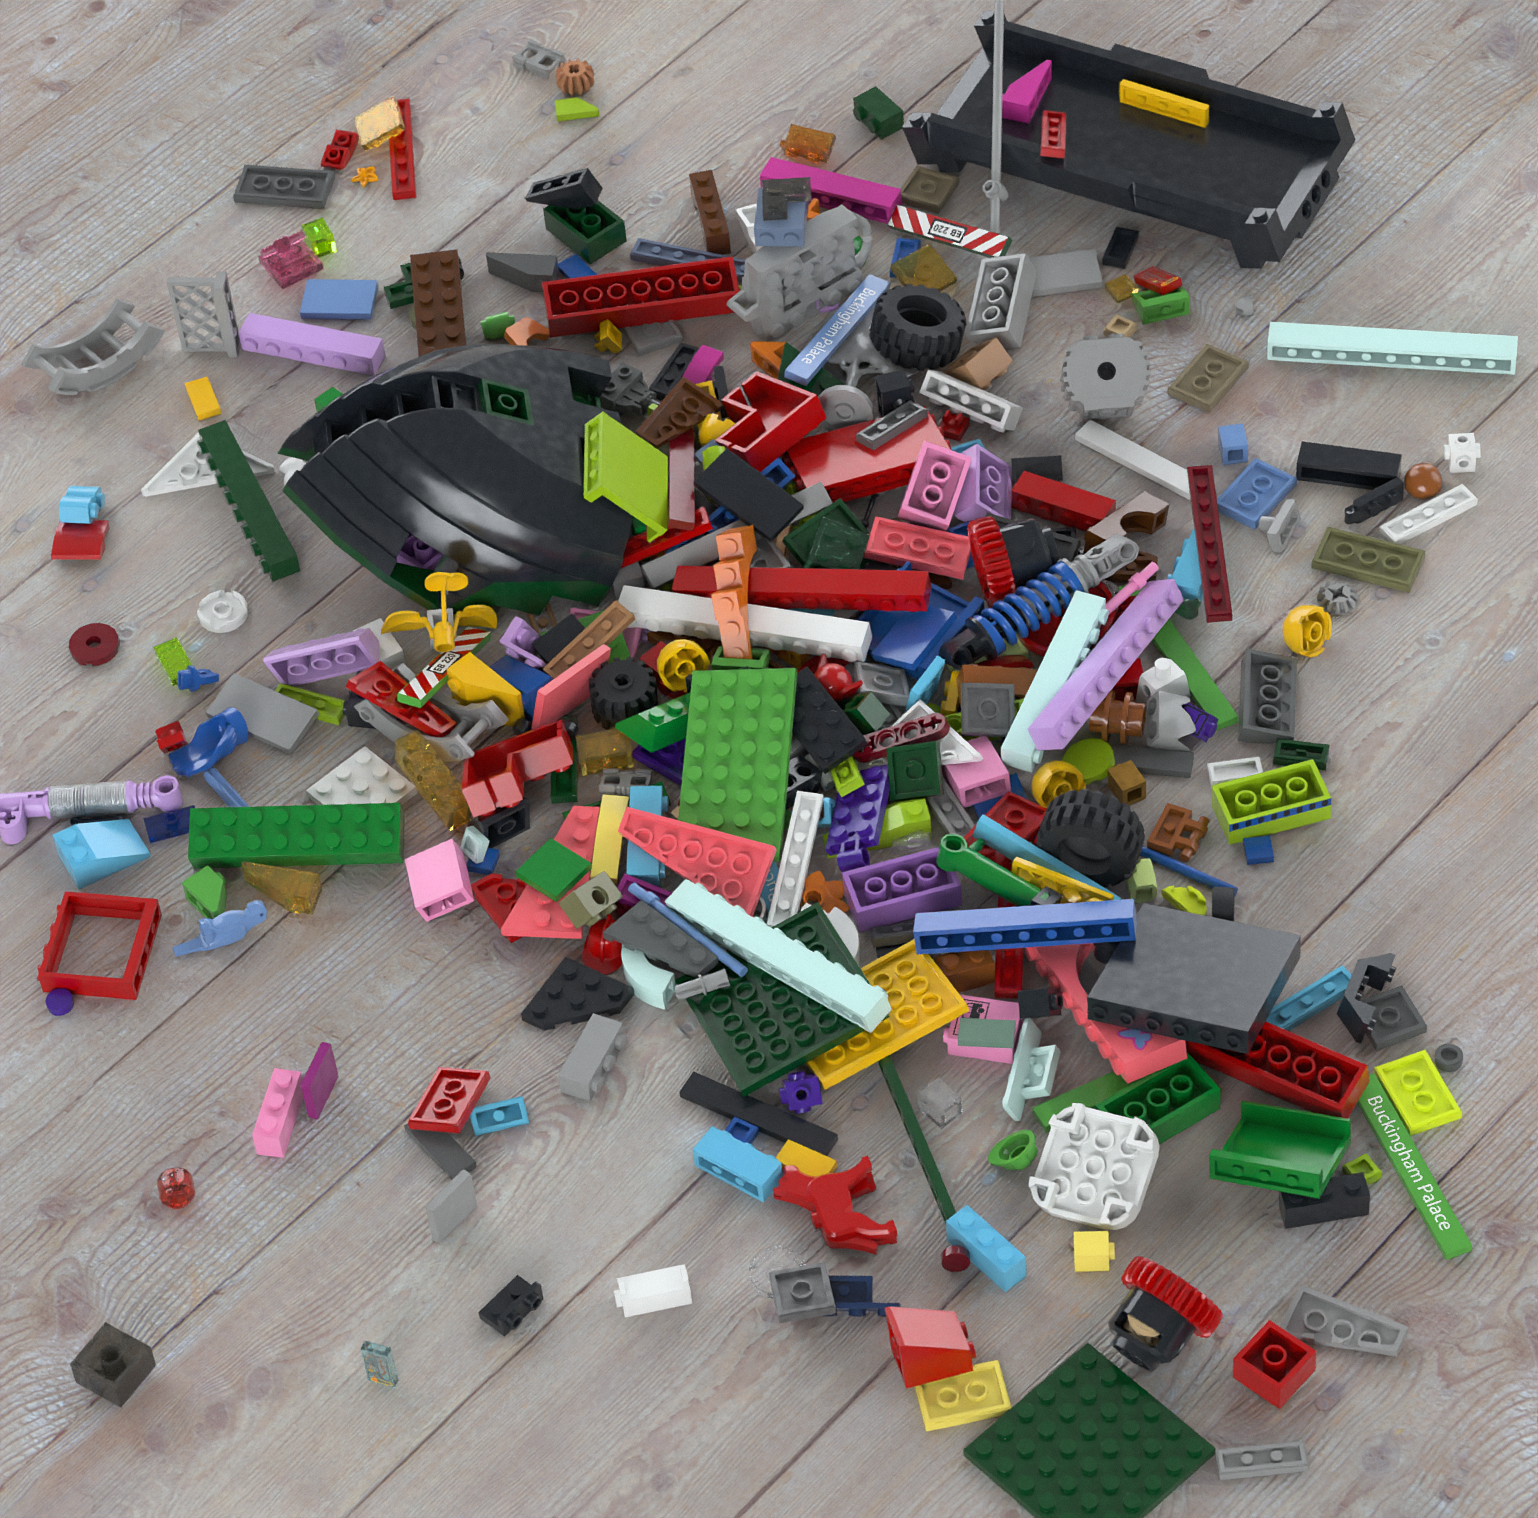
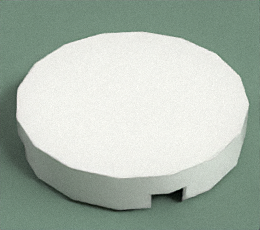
M218 590L210 593L199 603L200 607L197 609L198 619L202 627L215 633H226L235 630L248 617L247 602L241 594L235 591L229 593L224 590Z

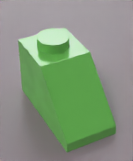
M207 865L182 882L186 899L205 918L214 919L224 913L227 901L226 880L220 872L217 871L215 873Z

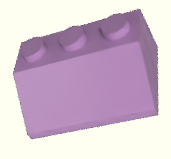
M975 444L961 453L972 457L954 509V516L965 523L985 517L987 512L1011 519L1012 466L980 445Z

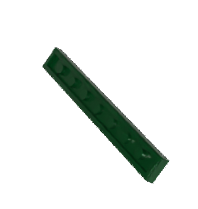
M890 1055L877 1061L946 1224V1221L956 1214V1210Z

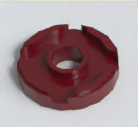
M91 623L82 626L69 639V651L73 660L85 666L86 664L100 666L109 662L117 655L118 647L120 646L116 630L103 623ZM92 643H100L96 647H89Z

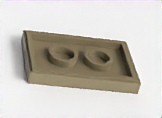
M1206 344L1168 387V395L1210 413L1249 368V362Z

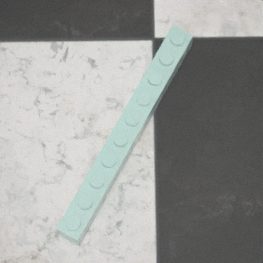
M1270 322L1267 360L1515 375L1518 336Z
M685 879L665 901L670 910L710 940L870 1033L892 1010L887 999L888 994L881 987H873L860 975L850 974L841 964L837 962L833 964L820 952L810 951L801 941L797 939L793 941L780 929L770 928L761 918L757 916L753 918L740 906L730 905L721 895L711 894L700 883L694 884Z

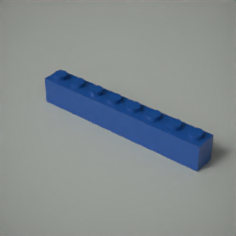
M1134 899L916 913L913 934L917 954L1136 940L1137 918Z

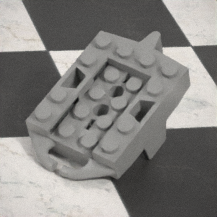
M840 205L807 221L804 247H761L745 260L742 290L728 300L727 306L745 322L750 321L752 330L765 342H771L819 314L821 308L839 303L850 296L862 283L861 268L872 248V237L868 236L871 234L869 221ZM860 227L862 234L865 236L862 238L861 250L855 255L854 238L859 236L858 228ZM816 300H819V309H817Z

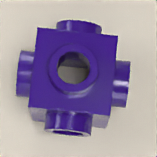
M804 1071L788 1074V1079L782 1080L783 1087L779 1088L782 1105L787 1104L790 1111L795 1110V1113H805L812 1110L811 1106L823 1104L816 1074L805 1075ZM799 1090H803L802 1094L796 1095Z

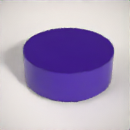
M59 988L47 995L46 1006L51 1014L61 1016L73 1009L74 1000L68 990Z

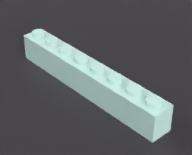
M1075 591L1001 747V759L1004 765L1032 773L1035 764L1041 762L1044 750H1037L1028 728L1090 654L1091 645L1097 643L1100 634L1099 628L1101 624H1106L1109 610L1106 609L1105 598Z

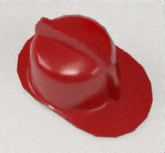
M609 914L607 918L600 919L590 927L582 953L583 964L604 975L617 971L623 964L621 956L622 943L615 940L610 942L604 939L603 932L616 922L612 915Z

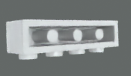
M927 371L919 392L928 396V401L942 406L944 403L950 406V411L958 414L967 413L971 415V420L982 424L984 421L992 424L990 428L1002 433L1005 430L1015 431L1023 407L939 371Z

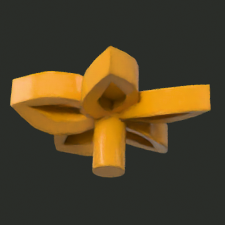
M375 166L367 167L366 169L357 168L358 175L351 178V182L360 181L361 186L364 188L368 182L378 181V177L375 174Z

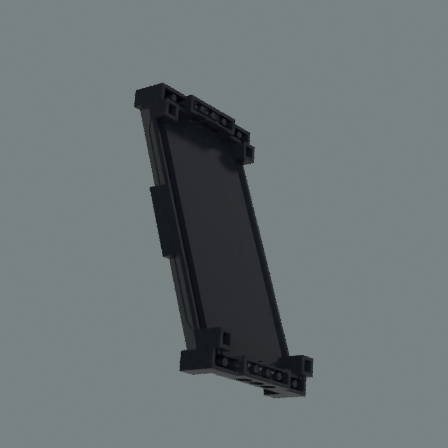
M995 11L983 12L975 23L974 27L983 49L937 114L912 113L902 126L918 165H937L940 172L960 173L967 162L991 169ZM1004 14L1002 94L1006 93L1009 85L1046 60L1052 61V79L1029 124L1002 118L1001 172L1230 240L1240 268L1262 269L1266 261L1280 262L1295 238H1303L1340 177L1337 169L1356 141L1343 102H1321L1317 110L1211 80L1206 69L1116 43L1111 50H1106L1009 22ZM1124 79L1209 105V123L1204 128L1121 103L1119 84ZM1044 110L1066 113L1064 158L1040 156L1041 123Z

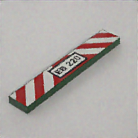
M898 204L887 224L891 229L989 258L1005 256L1013 241L1009 236Z

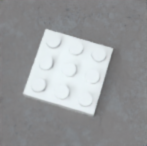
M364 746L308 788L306 793L307 797L317 805L401 803L403 805L417 794V788Z

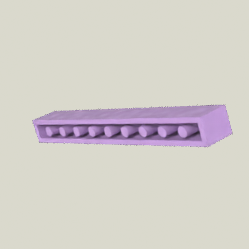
M1174 579L1149 581L1029 726L1028 731L1038 751L1064 749L1184 601Z

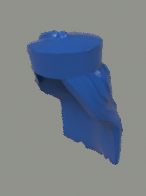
M229 707L206 722L201 723L188 745L169 753L168 758L176 774L190 777L209 770L221 758L231 754L236 746L246 743L248 741V728L244 717L237 709Z

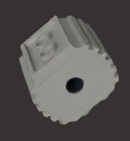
M1122 333L1109 334L1106 339H1098L1097 335L1084 336L1083 340L1078 341L1075 346H1069L1066 357H1064L1060 382H1062L1061 392H1064V401L1069 402L1068 408L1071 411H1077L1081 415L1082 420L1131 416L1134 407L1141 405L1150 382V361L1146 360L1148 355L1146 350L1142 351V343L1134 341L1130 337H1123Z

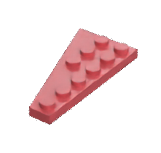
M626 807L618 829L620 835L683 878L694 884H702L711 894L721 895L730 905L740 906L748 915L753 917L777 851L775 846Z

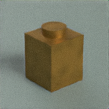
M1132 760L1117 764L1108 769V787L1120 803L1124 802L1129 806L1146 799V780Z

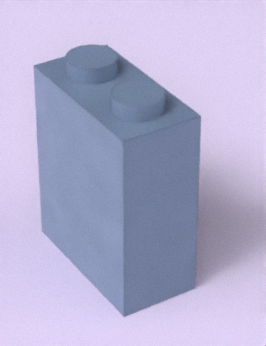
M807 188L758 189L754 223L755 246L804 247L809 207Z

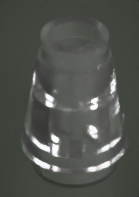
M923 830L892 840L895 856H906L933 849L929 831L923 832Z

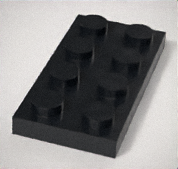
M808 667L797 673L792 734L802 744L823 773L827 774L868 743Z

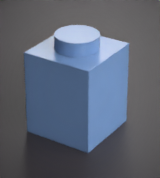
M1244 425L1218 426V445L1223 465L1248 462V442Z

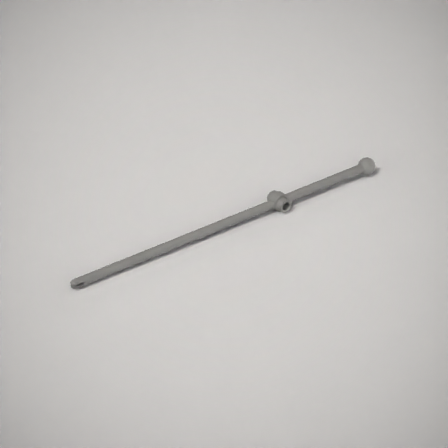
M995 0L991 180L986 181L983 185V192L991 199L990 231L1000 234V202L1006 201L1009 195L1008 190L1001 183L1004 0Z

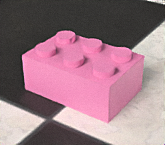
M924 441L897 518L922 527L946 532L972 457Z

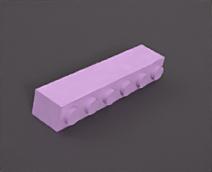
M253 313L248 314L238 332L242 350L361 374L376 375L385 358V350L381 338Z

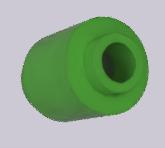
M508 311L487 316L485 320L480 321L485 339L491 338V340L504 337L506 328L516 323L514 315L509 316Z

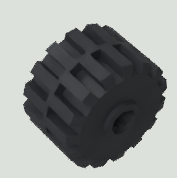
M620 657L613 658L612 663L603 662L601 669L596 668L592 672L593 678L589 679L592 714H594L595 721L601 723L602 728L607 731L610 727H613L614 733L621 734L615 728L616 723L659 706L656 677H654L651 667L646 668L645 662L639 660L636 663L634 658L627 657L626 660H620Z

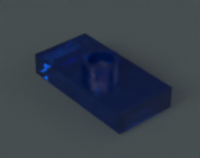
M195 805L143 818L150 843L189 833L190 808H195Z

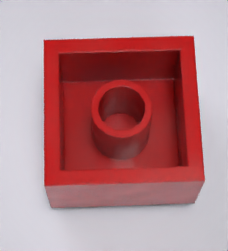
M1270 1320L1233 1358V1378L1278 1409L1291 1398L1316 1370V1350Z

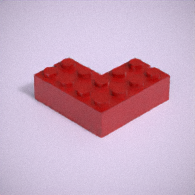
M756 371L741 383L750 407L739 387H736L721 399L730 420L735 425L715 441L719 446H724L758 472H762L778 457L780 458L790 447L800 442L801 438L811 430L816 429L827 417L817 394Z
M562 719L474 751L473 757L464 759L462 792L473 818L479 815L487 817L493 814L499 806L511 808L518 805L520 800H523L525 781H538L544 778L545 774L552 771L558 773L567 770L573 764V745Z

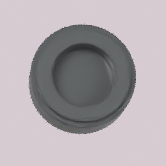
M1443 1044L1436 1049L1435 1064L1440 1070L1454 1072L1462 1066L1463 1052L1458 1046Z

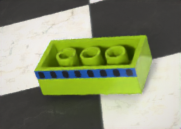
M1313 759L1212 785V808L1229 845L1243 842V838L1266 836L1331 819L1332 798Z

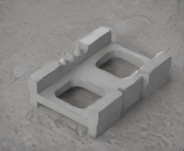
M531 39L517 55L514 54L512 56L513 66L522 70L527 68L546 80L549 78V73L559 63L566 61L564 53L555 49H548L545 46L541 47V43ZM527 50L537 53L531 59L522 57ZM545 58L555 60L549 67L540 64Z
M604 768L601 783L599 784V798H602L603 794L626 795L629 797L630 786H649L652 783V769H636V772L622 770V772H619V768ZM636 780V782H638V783H646V784H645V785H631V781ZM611 781H612V782H619V781H620V783L617 784V785H615V784H605V782H611Z

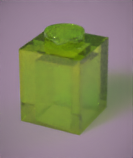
M323 217L301 225L304 243L314 259L336 252L333 233Z

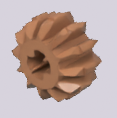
M579 58L576 61L569 59L568 63H561V67L556 69V84L563 94L570 93L571 96L574 94L581 95L583 91L589 92L590 87L594 86V70L591 65H588L587 61L580 62Z

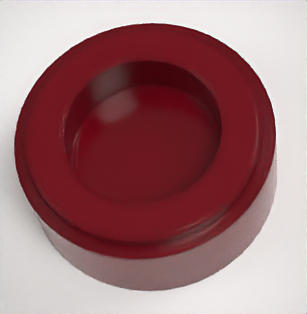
M957 1245L947 1247L941 1253L942 1267L950 1272H960L967 1269L970 1265L969 1251Z

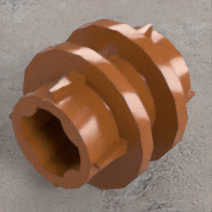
M1111 690L1107 694L1106 699H1103L1090 715L1089 731L1102 733V740L1107 743L1110 740L1111 734L1120 735V743L1126 745L1129 736H1143L1146 721V704L1134 702L1133 693L1130 692L1126 693L1124 701L1115 700V691Z

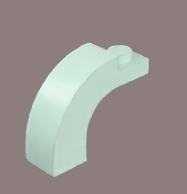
M622 944L621 956L627 985L634 988V994L642 1001L665 1010L675 993L674 973L653 966L647 961L646 953L636 949L631 951L624 948Z

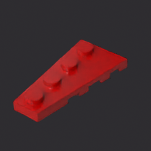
M382 661L375 663L348 680L346 684L347 689L431 737L443 738L456 727L457 723L429 700L421 708L397 701L398 693L408 683Z

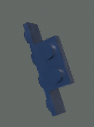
M828 1276L836 1313L824 1315L826 1317L837 1316V1311H847L849 1316L853 1317L866 1316V1312H878V1316L886 1317L885 1308L901 1307L900 1303H873V1276Z

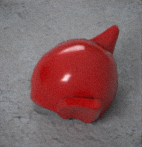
M826 654L820 655L814 676L835 701H842L844 698L853 696L862 686L863 681L859 680L853 683L851 675L844 666L828 663Z

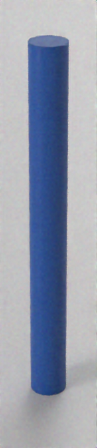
M1145 846L1142 847L1139 856L1145 859L1150 858L1156 864L1211 888L1234 887L1235 895L1237 894L1238 888Z

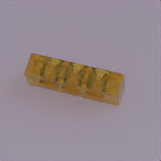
M416 730L396 739L394 750L395 762L449 831L468 823V815L471 814V811L462 792V785L421 733Z

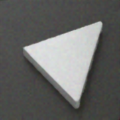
M199 432L141 489L143 496L217 484L214 477L216 472L209 470L205 459L207 455H202L198 448ZM242 451L255 477L273 474L275 471L274 465Z
M919 700L892 726L935 712L923 701ZM951 727L944 738L936 740L940 744L941 765L979 762L984 759L977 750ZM914 729L909 731L906 735V738H914L917 735L918 730ZM886 738L882 742V746H889L893 742V738ZM887 756L868 763L856 761L859 770L888 764Z

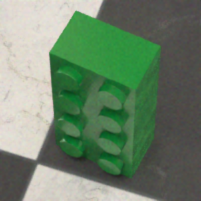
M1186 1052L1187 1059L1143 1077L1097 1104L1096 1110L1131 1119L1137 1117L1143 1120L1155 1133L1160 1145L1221 1109V1089Z

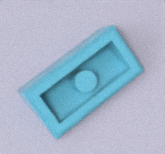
M523 1096L475 1107L470 1115L475 1136L529 1123Z

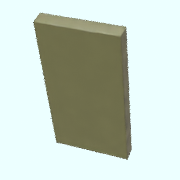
M1327 527L1312 560L1311 568L1410 593L1425 559L1426 551Z

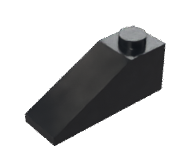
M588 168L533 182L525 200L531 203L579 209L595 205L603 188Z

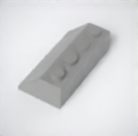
M1026 253L982 259L965 332L966 339L980 344L997 337L1005 350L1021 347L1037 273L1036 268Z

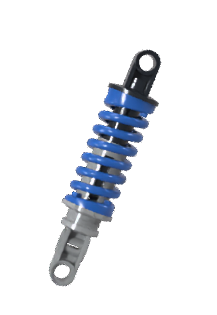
M1115 534L1103 543L1091 548L1084 555L1079 554L1071 563L1065 558L1058 560L1055 565L1049 568L1048 573H1040L1036 580L1031 579L1026 583L1025 587L1020 586L1015 590L1014 594L1009 593L1004 597L1003 601L995 602L992 608L982 610L981 616L977 614L965 620L966 630L945 642L940 647L939 657L956 670H961L962 665L972 664L983 656L990 661L995 660L998 655L1006 651L1004 640L1011 646L1017 644L1016 634L1021 638H1026L1029 635L1028 628L1032 631L1039 630V620L1043 624H1048L1051 621L1050 613L1055 617L1062 615L1061 606L1067 610L1076 590L1088 593V589L1091 587L1095 588L1100 584V581L1110 577L1117 570L1134 561L1139 552L1138 545L1120 534Z

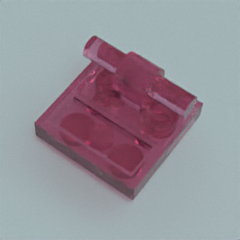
M302 230L289 236L284 235L274 240L273 244L260 250L261 255L258 256L259 263L282 289L323 270L322 261L303 241L305 234Z

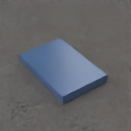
M307 279L300 310L301 319L372 320L378 281Z
M1255 458L1217 498L1218 512L1256 530L1261 516H1268L1297 485V478Z

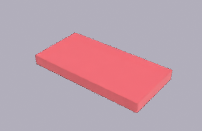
M875 516L864 558L898 566H904L909 561L911 562L912 569L964 580L971 550L968 536Z
M605 644L601 645L537 691L532 730L559 720L590 697L589 679L593 678L592 672L596 668L601 669L603 662L607 661L609 663L610 647Z

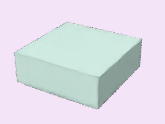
M474 826L466 827L460 849L475 864L481 863L484 860L489 840Z

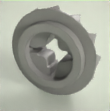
M1338 580L1335 584L1327 582L1325 587L1319 588L1317 603L1324 608V611L1331 614L1348 613L1358 604L1356 587H1350L1348 582L1340 584ZM1340 593L1342 594V597L1339 596L1337 597V599L1335 598L1333 601V595L1337 596Z

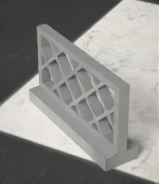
M217 272L216 278L168 277L167 286L182 351L227 352L228 358H238L241 345L238 333L239 327L227 272ZM175 286H183L188 290L182 293ZM210 286L211 291L205 293L199 287ZM194 293L202 299L196 302L188 296ZM182 301L191 306L188 311L179 306ZM208 302L215 306V308L210 311L202 305ZM198 310L205 317L200 319L193 315V313ZM188 319L195 323V325L191 328L184 324L183 321ZM212 319L219 325L214 328L206 322ZM201 327L209 332V334L203 336L197 330ZM192 336L199 342L188 343L187 338ZM215 336L222 340L223 343H214L210 339Z

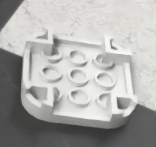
M1072 1103L1071 1107L1063 1109L1059 1114H1053L1048 1123L1051 1126V1130L1035 1176H1030L1029 1188L1031 1189L1033 1199L1043 1211L1055 1217L1105 1230H1118L1127 1227L1135 1220L1141 1209L1158 1159L1159 1142L1157 1136L1143 1120L1137 1117L1131 1119L1087 1108L1081 1103Z

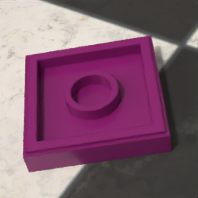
M326 1042L320 1043L300 1084L307 1113L310 1118L314 1119L319 1118L339 1077L332 1046Z

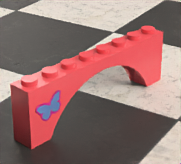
M1093 943L1024 948L1027 959L1034 961L1038 973L1041 977L1045 976L1047 978L1050 988H1059L1064 1007L1066 1009L1070 1008L1076 1023L1079 1026L1083 1025L1089 1040L1096 1042L1102 1057L1109 1059L1115 1074L1121 1075L1127 1084L1187 1059L1185 1040L1088 1020V994L1081 986L1079 977L1085 958L1087 959L1094 950L1095 946Z

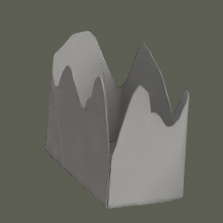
M1158 691L1146 701L1148 747L1190 751L1187 746L1178 741L1179 738L1196 731L1190 715L1181 707V705L1189 703L1190 698Z

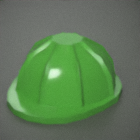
M1021 1130L1009 1135L991 1149L988 1161L991 1165L1002 1166L1012 1171L1025 1169L1037 1157L1036 1136L1030 1130Z

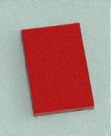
M438 1067L407 1121L409 1128L460 1133L491 1079L489 1071Z

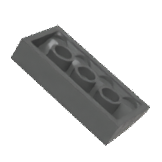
M1246 648L1241 661L1238 741L1270 744L1276 743L1277 739L1294 740L1297 658Z

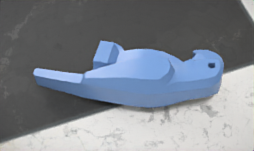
M256 900L248 903L244 911L231 910L218 915L214 919H199L201 933L198 938L174 946L175 956L208 951L243 939L250 929L267 918V909L261 900Z

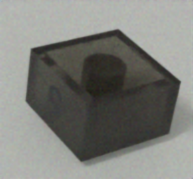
M106 1322L70 1363L77 1384L119 1407L126 1403L156 1366L149 1345Z

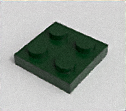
M933 741L886 748L891 801L944 795L939 742Z

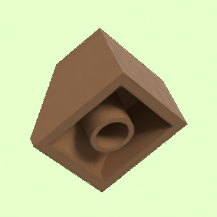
M996 337L970 347L942 373L985 391L992 385L990 381L993 378L997 379L1008 371L1006 367L1013 360Z

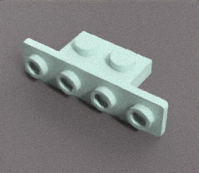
M1024 1018L1022 1029L1019 1032V1041L1014 1053L1011 1073L1008 1076L1006 1093L1002 1101L1004 1110L1014 1121L1021 1120L1026 1099L1050 1096L1061 1052L1056 1045L1039 1047L1042 1033L1031 1018Z

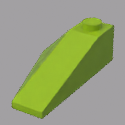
M924 798L894 801L886 805L879 844L868 847L867 850L873 851L932 840L931 819L926 800ZM829 832L822 835L825 848ZM826 852L827 859L837 857V854L829 856Z

